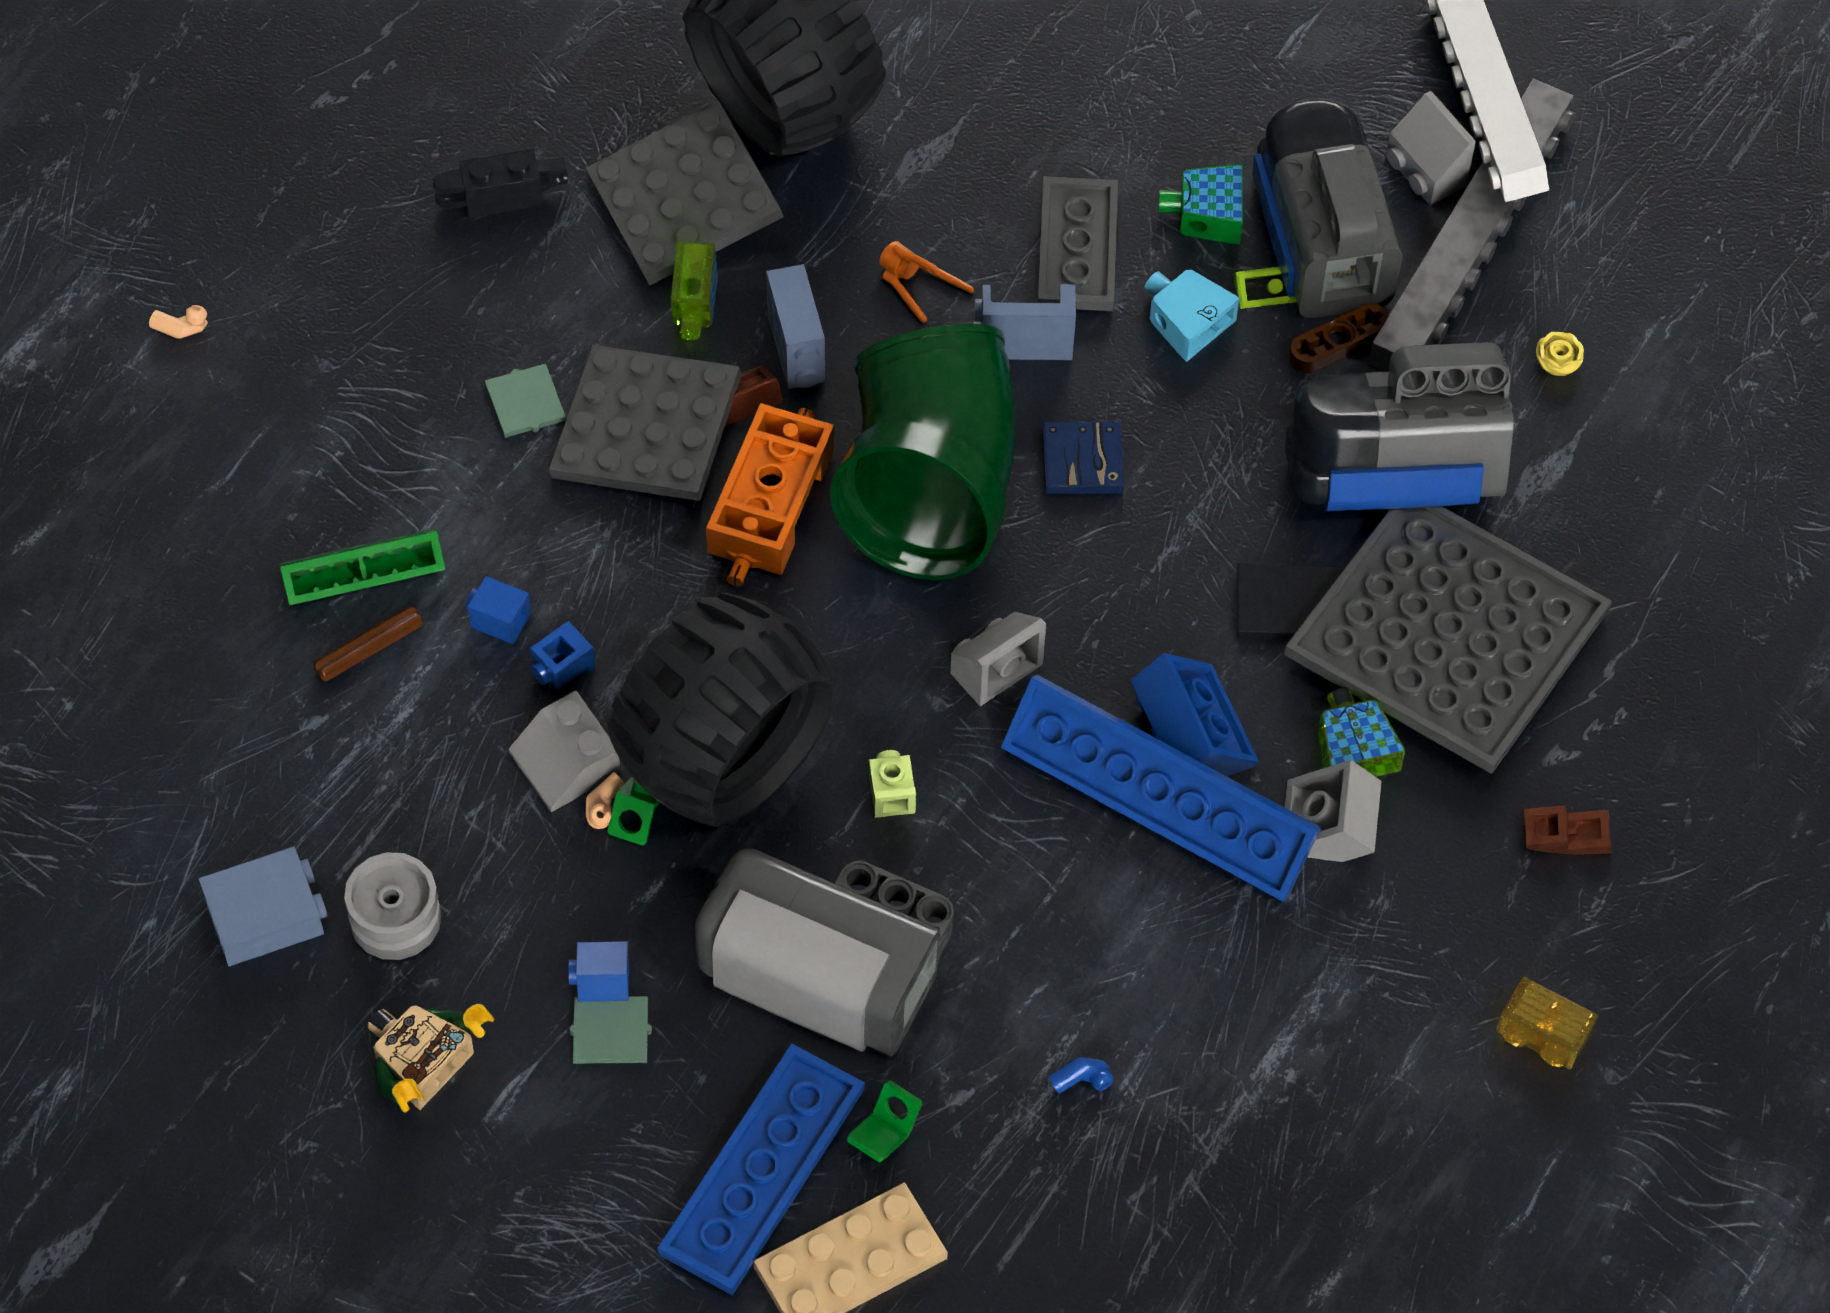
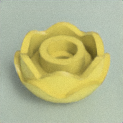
M1551 332L1539 340L1536 358L1546 372L1552 375L1564 376L1573 373L1581 366L1584 349L1581 342L1573 334Z

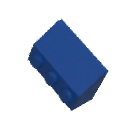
M1163 653L1130 680L1137 694L1136 701L1139 707L1146 713L1152 726L1151 732L1154 738L1225 776L1253 768L1260 763L1212 664Z

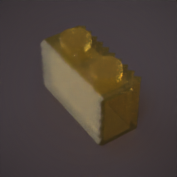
M1523 976L1509 1002L1506 1004L1496 1030L1510 1044L1518 1047L1526 1045L1529 1049H1534L1536 1053H1540L1542 1059L1547 1063L1557 1067L1564 1065L1567 1069H1572L1592 1034L1599 1015Z

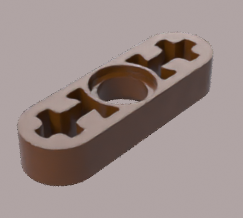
M1365 304L1295 337L1291 343L1289 353L1291 366L1299 372L1311 373L1372 345L1389 317L1387 310L1378 304ZM1367 319L1369 320V322H1371L1364 325L1365 320ZM1378 322V326L1375 327L1372 323ZM1334 332H1342L1350 340L1345 344H1336L1330 340L1329 335ZM1301 350H1304L1306 352L1305 354L1300 355ZM1314 352V355L1310 357L1307 353Z

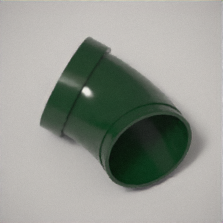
M952 324L920 329L878 342L862 351L854 359V369L859 380L858 390L862 410V432L849 447L833 477L830 489L831 505L838 524L849 540L873 561L894 572L926 580H945L962 576L975 569L985 559L1003 524L1006 510L1005 495L1012 471L1015 449L1016 415L1010 364L1004 349V334L997 327L984 324Z

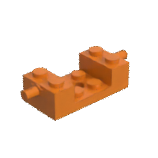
M762 403L758 407L706 527L707 553L734 562L727 577V581L732 585L736 581V586H742L749 568H758L778 575L783 574L795 545V525L814 480L822 481L834 452V425L813 419L815 415L809 409L805 415V408H800L798 414ZM766 475H776L781 479L780 483L774 486L764 485L760 480Z

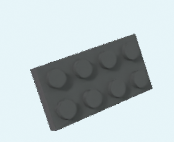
M1043 176L1038 303H1059L1060 284H1075L1077 310L1113 311L1118 180Z

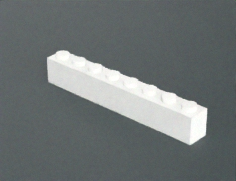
M1426 0L1429 14L1437 15L1433 20L1438 39L1445 38L1446 40L1442 42L1446 61L1448 64L1452 62L1455 64V66L1451 67L1456 88L1463 87L1464 91L1460 92L1465 113H1473V116L1469 117L1473 135L1475 138H1482V141L1479 142L1482 160L1484 164L1490 162L1492 167L1488 168L1493 189L1500 188L1505 202L1549 191L1545 161L1484 0Z

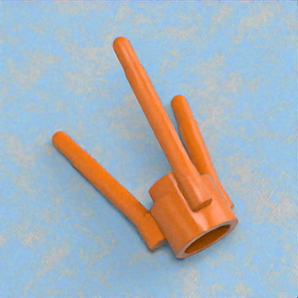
M898 241L890 243L880 256L879 264L886 269L882 278L895 288L921 323L927 321L926 316L899 281L900 278L910 279L916 273L918 267L967 293L974 292L972 286L939 269L928 260L914 254Z

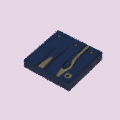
M1120 421L1043 422L1045 494H1123L1124 479Z

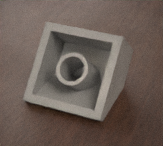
M1429 91L1422 96L1391 131L1386 156L1390 165L1394 169L1399 170L1409 181L1412 190L1417 195H1421L1431 206L1466 187L1476 141L1435 94Z
M1015 611L1004 619H995L986 627L983 633L972 640L965 639L955 647L951 653L950 674L976 703L982 706L1043 665L1046 623L1042 618Z
M577 691L541 709L509 748V753L550 812L596 788L612 772L617 775L621 774L620 760L610 737Z
M1352 760L1287 781L1285 808L1321 827L1308 858L1345 862L1375 852L1382 781Z

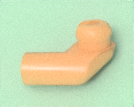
M192 305L187 308L186 316L175 318L155 310L150 317L149 327L174 338L181 339L203 331L208 323L206 320L207 311L202 306Z
M614 772L586 797V819L593 828L603 829L609 826L612 800L615 798L616 792L625 784Z

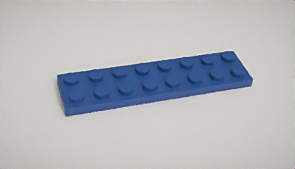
M1039 675L1031 677L1001 746L1002 749L1283 902L1289 897L1321 829L1318 825Z

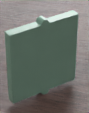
M546 363L520 371L513 369L510 374L485 380L487 391L505 438L531 430L536 433L539 431V428L566 421L565 413Z
M629 996V1001L578 1002V997H574V1025H571L569 1028L570 1034L574 1036L573 1064L647 1063L648 1035L652 1033V1026L648 1024V996Z

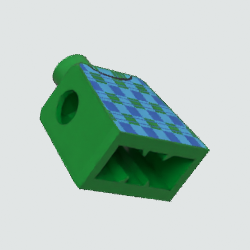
M1243 165L1186 169L1182 172L1180 191L1159 190L1158 213H1180V233L1185 236L1240 245L1243 225Z

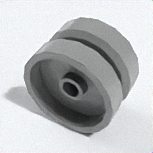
M382 853L369 857L357 866L347 880L344 900L349 923L355 941L365 952L380 959L402 960L419 954L432 943L440 929L441 909L432 872L419 859L405 853Z

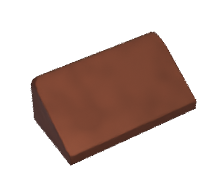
M763 365L741 373L742 376L734 393L733 403L725 426L756 414L760 403L772 407L783 403L778 379Z

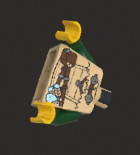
M482 1004L472 1005L466 1011L435 1008L424 1010L418 1006H411L398 1020L384 1009L376 1012L369 1021L368 1029L380 1038L373 1047L376 1057L373 1069L381 1094L398 1103L404 1113L410 1110L407 1104L409 1101L421 1110L474 1054L472 1038L467 1032H473L476 1037L482 1038L485 1031L481 1024L487 1021L493 1022L494 1017Z

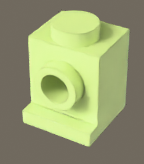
M886 750L877 754L876 759H869V779L875 818L914 814L916 809V790L913 782L910 755L900 756L898 751Z

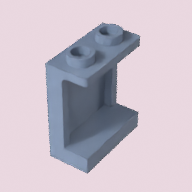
M1060 284L1059 303L992 302L990 285H983L982 299H975L973 324L990 325L1000 329L1004 334V349L1008 359L1072 360L1076 322L1075 284Z

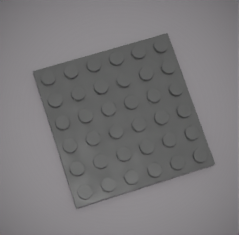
M1442 506L1390 509L1286 645L1284 655L1337 686L1348 688L1349 693L1363 701H1374L1384 713L1493 774L1607 614L1612 601Z

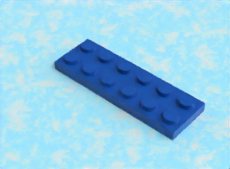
M791 1044L658 1247V1255L733 1296L753 1265L754 1260L762 1251L865 1090V1082Z

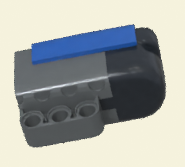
M1307 98L1290 103L1276 112L1268 123L1265 138L1260 141L1257 147V154L1254 155L1252 169L1254 184L1287 295L1289 297L1295 296L1299 312L1306 318L1345 314L1360 306L1371 303L1383 307L1390 303L1395 296L1403 256L1361 121L1351 108L1339 101L1326 98Z
M1489 342L1405 346L1396 350L1391 356L1389 372L1328 374L1313 377L1305 382L1294 400L1293 422L1286 430L1285 443L1286 459L1298 496L1307 504L1322 505L1324 511L1478 504L1480 497L1505 496L1514 423L1509 401L1511 376L1500 347Z

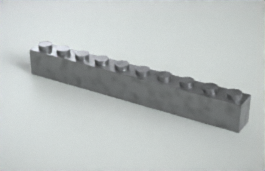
M1533 78L1521 101L1543 159L1545 157L1551 159L1559 143L1557 136L1560 131L1566 133L1573 121L1575 112L1570 111L1574 95ZM1484 162L1481 163L1372 343L1368 365L1383 372H1389L1391 356L1401 347L1433 345L1434 343L1441 344L1448 330L1449 324L1446 323L1450 316L1456 318L1465 300V297L1462 295L1466 289L1473 290L1481 273V270L1478 268L1482 262L1486 264L1490 262L1497 243H1495L1498 235L1501 237L1506 235L1513 216H1510L1514 209L1520 211L1527 198L1523 197L1505 202L1500 188L1493 189L1488 172V168L1492 167L1490 162L1486 164Z

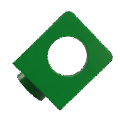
M633 777L616 792L608 834L643 846L648 841L654 811L660 802L647 793ZM626 810L636 812L642 821L640 830L629 831L625 829L620 820L622 812Z
M887 1081L882 1088L873 1113L848 1135L847 1142L874 1160L882 1162L909 1138L921 1109L922 1101L893 1081ZM890 1097L899 1098L905 1103L908 1111L906 1117L896 1116L890 1110L888 1104Z

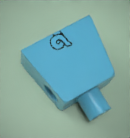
M1185 270L1172 282L1160 272H1155L1145 284V290L1153 296L1150 309L1151 323L1186 362L1237 320L1239 298L1193 270Z

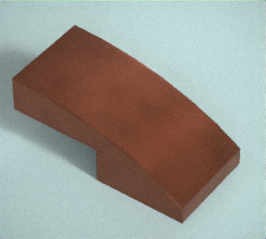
M1565 806L1524 809L1527 849L1559 854L1612 853L1608 810L1567 813Z

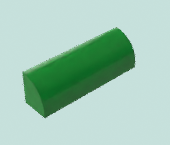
M434 528L279 563L289 606L446 570L438 534Z

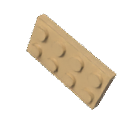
M904 1182L754 1260V1269L780 1313H846L946 1260L948 1252Z

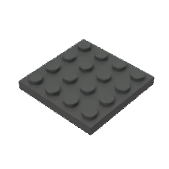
M719 100L586 167L594 186L649 286L674 274L676 245L679 268L682 270L713 254L714 250L717 252L784 217Z
M593 345L549 468L551 478L700 501L733 403L734 393L742 376L740 366Z

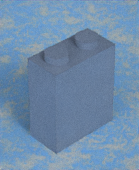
M804 264L766 271L767 316L787 389L797 387L808 388L825 382V337Z
M295 846L199 878L204 899L228 967L324 934L321 919L328 917L320 893L312 895L309 884L314 883L315 879L308 859L299 860Z

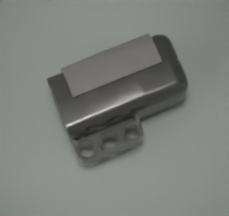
M745 848L736 851L730 857L714 886V890L710 892L695 921L696 960L701 971L713 978L714 987L861 1052L868 1046L892 1057L901 1045L935 980L940 956L952 934L953 905L945 896L867 862L855 861L847 864L834 884L759 850ZM860 884L867 888L864 890H854L851 886ZM891 901H901L904 905L894 907L888 903ZM929 917H937L943 921L939 923H930L925 919Z

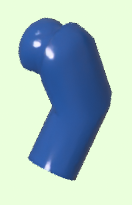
M1084 1057L1075 1058L1048 1076L1059 1094L1079 1081L1091 1082L1098 1091L1107 1089L1114 1081L1112 1073L1109 1072L1110 1066L1105 1061Z

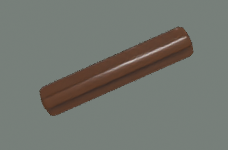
M408 606L315 660L313 664L317 675L322 681H329L420 628L423 624L421 615L414 606Z

